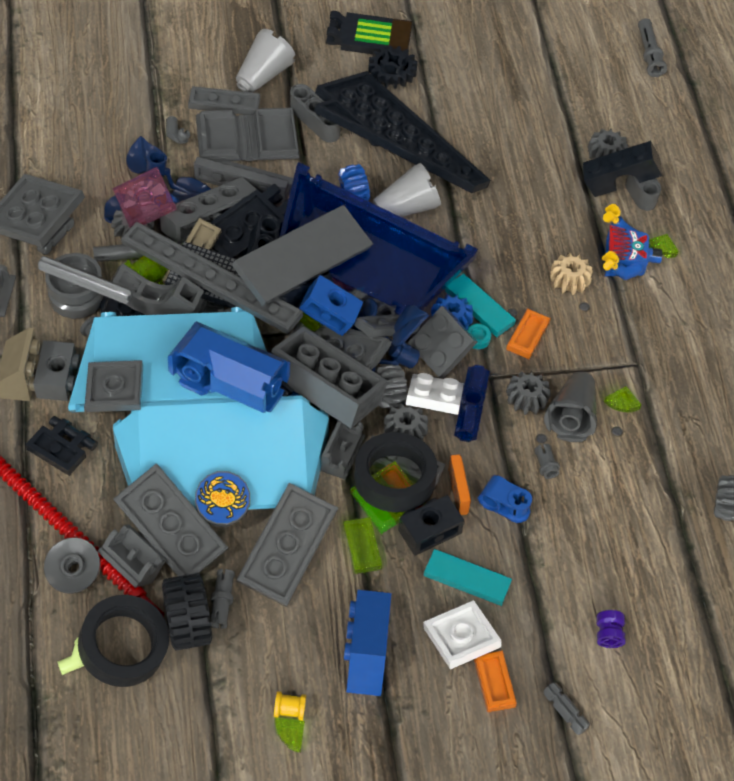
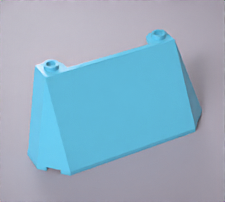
M239 307L231 308V312L138 316H116V312L101 313V317H94L68 405L69 411L71 413L85 412L88 362L142 360L143 382L141 403L231 399L217 392L211 393V390L201 396L182 387L178 382L181 379L177 373L173 376L168 371V355L196 321L266 351L254 316Z
M282 396L271 412L266 411V413H262L233 399L141 403V410H131V413L125 419H119L113 424L115 449L128 486L157 463L197 510L195 492L199 483L207 475L217 471H229L239 475L249 488L250 507L248 510L276 508L289 483L315 496L321 471V457L329 438V416L322 409L318 411L311 406L309 400L303 396Z

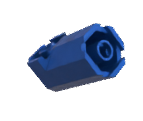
M196 321L168 355V371L173 376L175 373L180 376L181 379L178 382L182 387L201 396L211 390V393H220L262 413H266V411L271 412L282 398L284 390L280 387L282 381L287 383L289 380L290 362Z

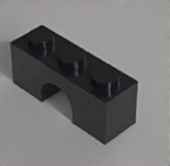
M651 141L583 162L584 181L594 197L617 191L616 178L622 175H632L637 178L639 183L662 176L660 156Z

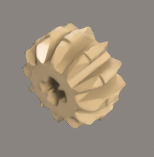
M571 253L567 257L560 255L557 261H554L552 264L550 281L554 282V288H562V293L570 291L572 295L576 291L583 293L585 287L590 285L593 270L589 266L588 259L581 260L580 254L577 257H573Z

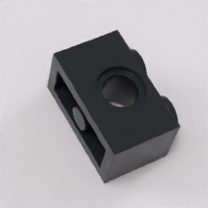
M446 495L440 499L433 498L425 506L416 510L410 509L400 517L398 531L413 555L416 556L462 534L464 519L449 496ZM430 521L435 525H427L424 522Z

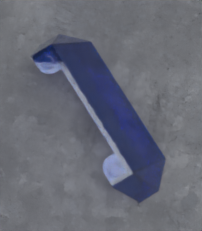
M298 162L280 237L344 205L372 241L373 245L368 250L329 270L331 276L395 308L394 312L400 315L409 305H415L423 311L475 260L478 254L477 248L466 244L465 248L461 249L459 248V242L455 241L453 243L327 182L319 174L315 178L310 176V173H308L310 167Z

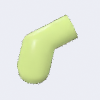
M78 638L74 642L75 646L72 655L57 661L62 675L84 667L79 656Z

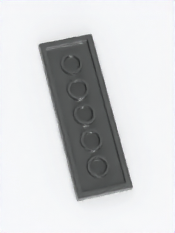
M342 205L235 260L232 266L259 303L264 306L368 250L373 243L347 208Z

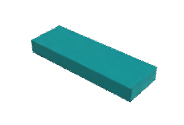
M464 273L446 285L445 292L451 297H455L458 294L460 300L467 298L468 305H472L473 317L481 324L487 326L494 336L499 337L515 325L516 319Z
M436 549L433 550L424 571V576L500 606L503 605L512 582V578Z

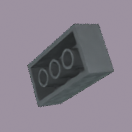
M304 326L275 346L271 354L290 362V377L287 384L296 393L349 428L355 426L381 403L388 381Z

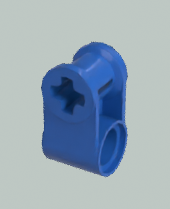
M494 475L478 496V501L487 510L494 511L512 522L522 523L529 518L532 495L526 489L508 482L501 476Z

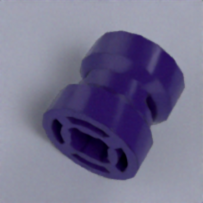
M616 610L599 612L596 616V624L599 627L597 644L605 648H618L625 645L626 636L625 632L622 631L625 625V615Z

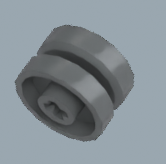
M69 253L55 259L102 278L101 267L95 259L88 255ZM45 272L50 305L61 316L71 319L85 318L94 314L100 308L104 295Z

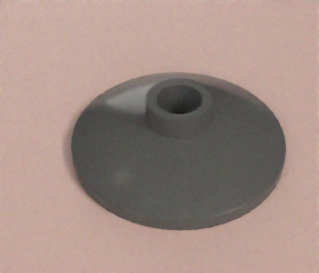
M67 538L56 543L49 550L44 562V574L49 584L54 589L67 594L78 593L87 589L96 580L100 571V557L97 550L91 543L81 538ZM73 564H79V569L76 572L70 571Z

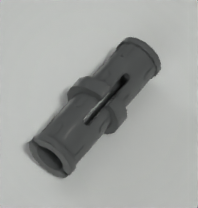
M223 569L217 570L215 591L211 594L210 599L213 603L210 618L211 627L219 629V623L221 624V629L226 628L228 625L229 606L233 603L234 598L231 592L235 572L229 569H225V574H223Z

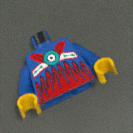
M616 204L606 207L603 220L607 223L612 221V225L609 227L606 238V254L602 256V260L605 261L603 264L605 276H619L623 280H628L644 275L648 262L660 264L662 249L649 248V235L628 225L620 216V209Z

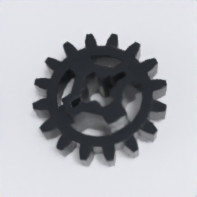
M389 45L387 50L380 47V53L374 51L373 57H369L368 72L380 83H385L386 88L389 85H393L394 89H397L398 84L406 87V81L409 83L413 82V77L417 75L418 62L415 61L414 54L409 55L408 49L401 51V46L393 49Z

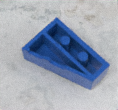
M357 590L356 601H350L349 618H354V622L348 621L346 639H352V642L345 643L344 660L349 661L346 693L381 696L392 593Z

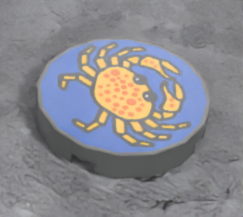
M217 471L207 475L199 483L195 492V505L199 514L207 523L216 527H229L246 516L250 507V491L246 482L239 475L229 471Z

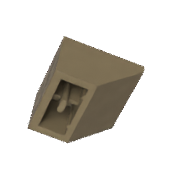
M27 328L5 342L0 362L1 399L31 400L32 392L35 391L33 383L40 357V340L36 339L34 328Z

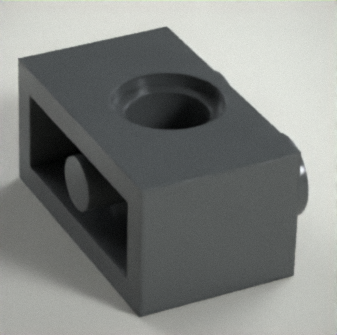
M43 340L33 383L36 398L68 401L70 391H73L76 381L74 370H78L80 366V354H76L75 343Z

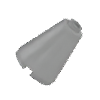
M262 29L258 32L236 76L237 87L243 92H255L291 66L296 60L293 59L295 52L290 44L281 36L278 39L272 36L274 33L272 30Z
M421 163L414 165L373 199L374 205L371 206V209L377 219L381 218L383 221L436 209L441 205L438 191L435 186H432L429 180L431 177Z

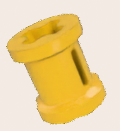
M277 691L274 718L282 715L298 717L299 721H303L306 694H302L299 697L283 695L282 691Z

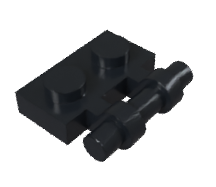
M53 416L49 421V425L54 428L50 430L42 426L26 443V449L70 476L86 458V453L81 448L86 447L93 451L97 447L98 442L92 439L91 434L84 430L79 431L74 428L70 421L66 419L61 420ZM67 435L68 437L72 438L73 440H72L71 442H69V441H67L66 439H64L62 436Z

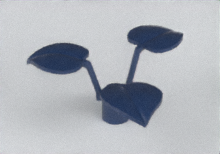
M142 136L129 149L126 158L128 168L137 174L145 173L143 181L145 184L146 181H149V178L159 180L166 175L170 187L174 189L172 195L179 202L211 190L210 187L201 181L191 177H181L174 184L170 175V169L166 168V154L147 142ZM115 195L106 202L104 219L107 222L112 223L115 211H120L121 206L125 205V201L129 202L125 200L126 195ZM138 201L137 205H135V207H137V206H138V208L141 207V205H139V201Z
M367 298L362 304L357 318L376 316L378 308L376 301ZM415 305L407 306L395 323L393 340L390 339L391 346L388 354L392 360L381 359L378 364H401L409 369L413 368L419 360L420 352L406 344L405 341L430 315ZM354 325L351 327V329L361 331Z

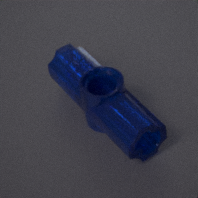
M474 365L467 369L454 436L458 437L460 441L470 442L477 440L490 371L485 369L484 366Z

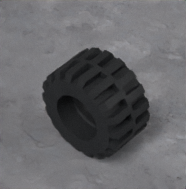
M194 573L164 579L162 592L172 647L175 651L210 645L212 641V628L204 582L200 574Z

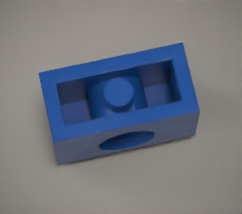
M319 275L308 288L299 309L343 336L354 325L363 301L340 288L331 280Z

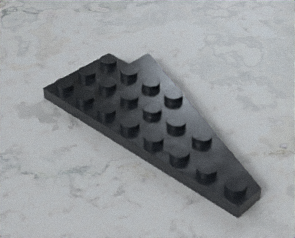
M368 71L317 85L315 94L324 102L316 104L314 110L316 114L367 139L373 146H380L415 165L421 163L427 171L470 193L488 188L491 180Z

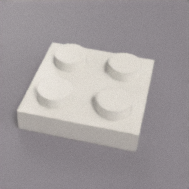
M426 373L413 374L406 405L458 415L464 383H460L453 378H434Z
M474 600L423 622L424 630L450 669L501 647L500 637Z

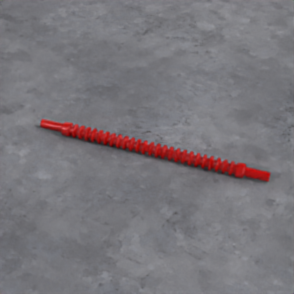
M0 455V477H2L4 482H7L9 487H12L13 491H18V495L23 496V500L28 501V505L33 506V510L38 511V514L43 516L44 520H49V525H54V530H59V534L64 535V539L81 538L89 541L87 536H83L82 531H78L77 526H73V522L68 521L66 516L62 517V512H57V507H52V503L47 502V498L42 497V494L37 492L35 487H31V483L26 482V478H21V474L16 473V469L11 468V464L7 463ZM94 546L95 549H96L97 552H98L99 547H98V546ZM98 553L100 557V570H102V575H107V580H113V585H118L119 591L124 590V595H132L148 601L164 617L165 613L146 596L147 592L142 587L135 588Z

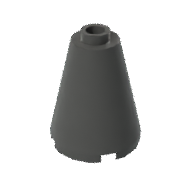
M586 372L573 373L546 409L544 417L546 428L550 432L552 429L557 433V438L568 442H582L588 436L595 433L597 427L595 380Z

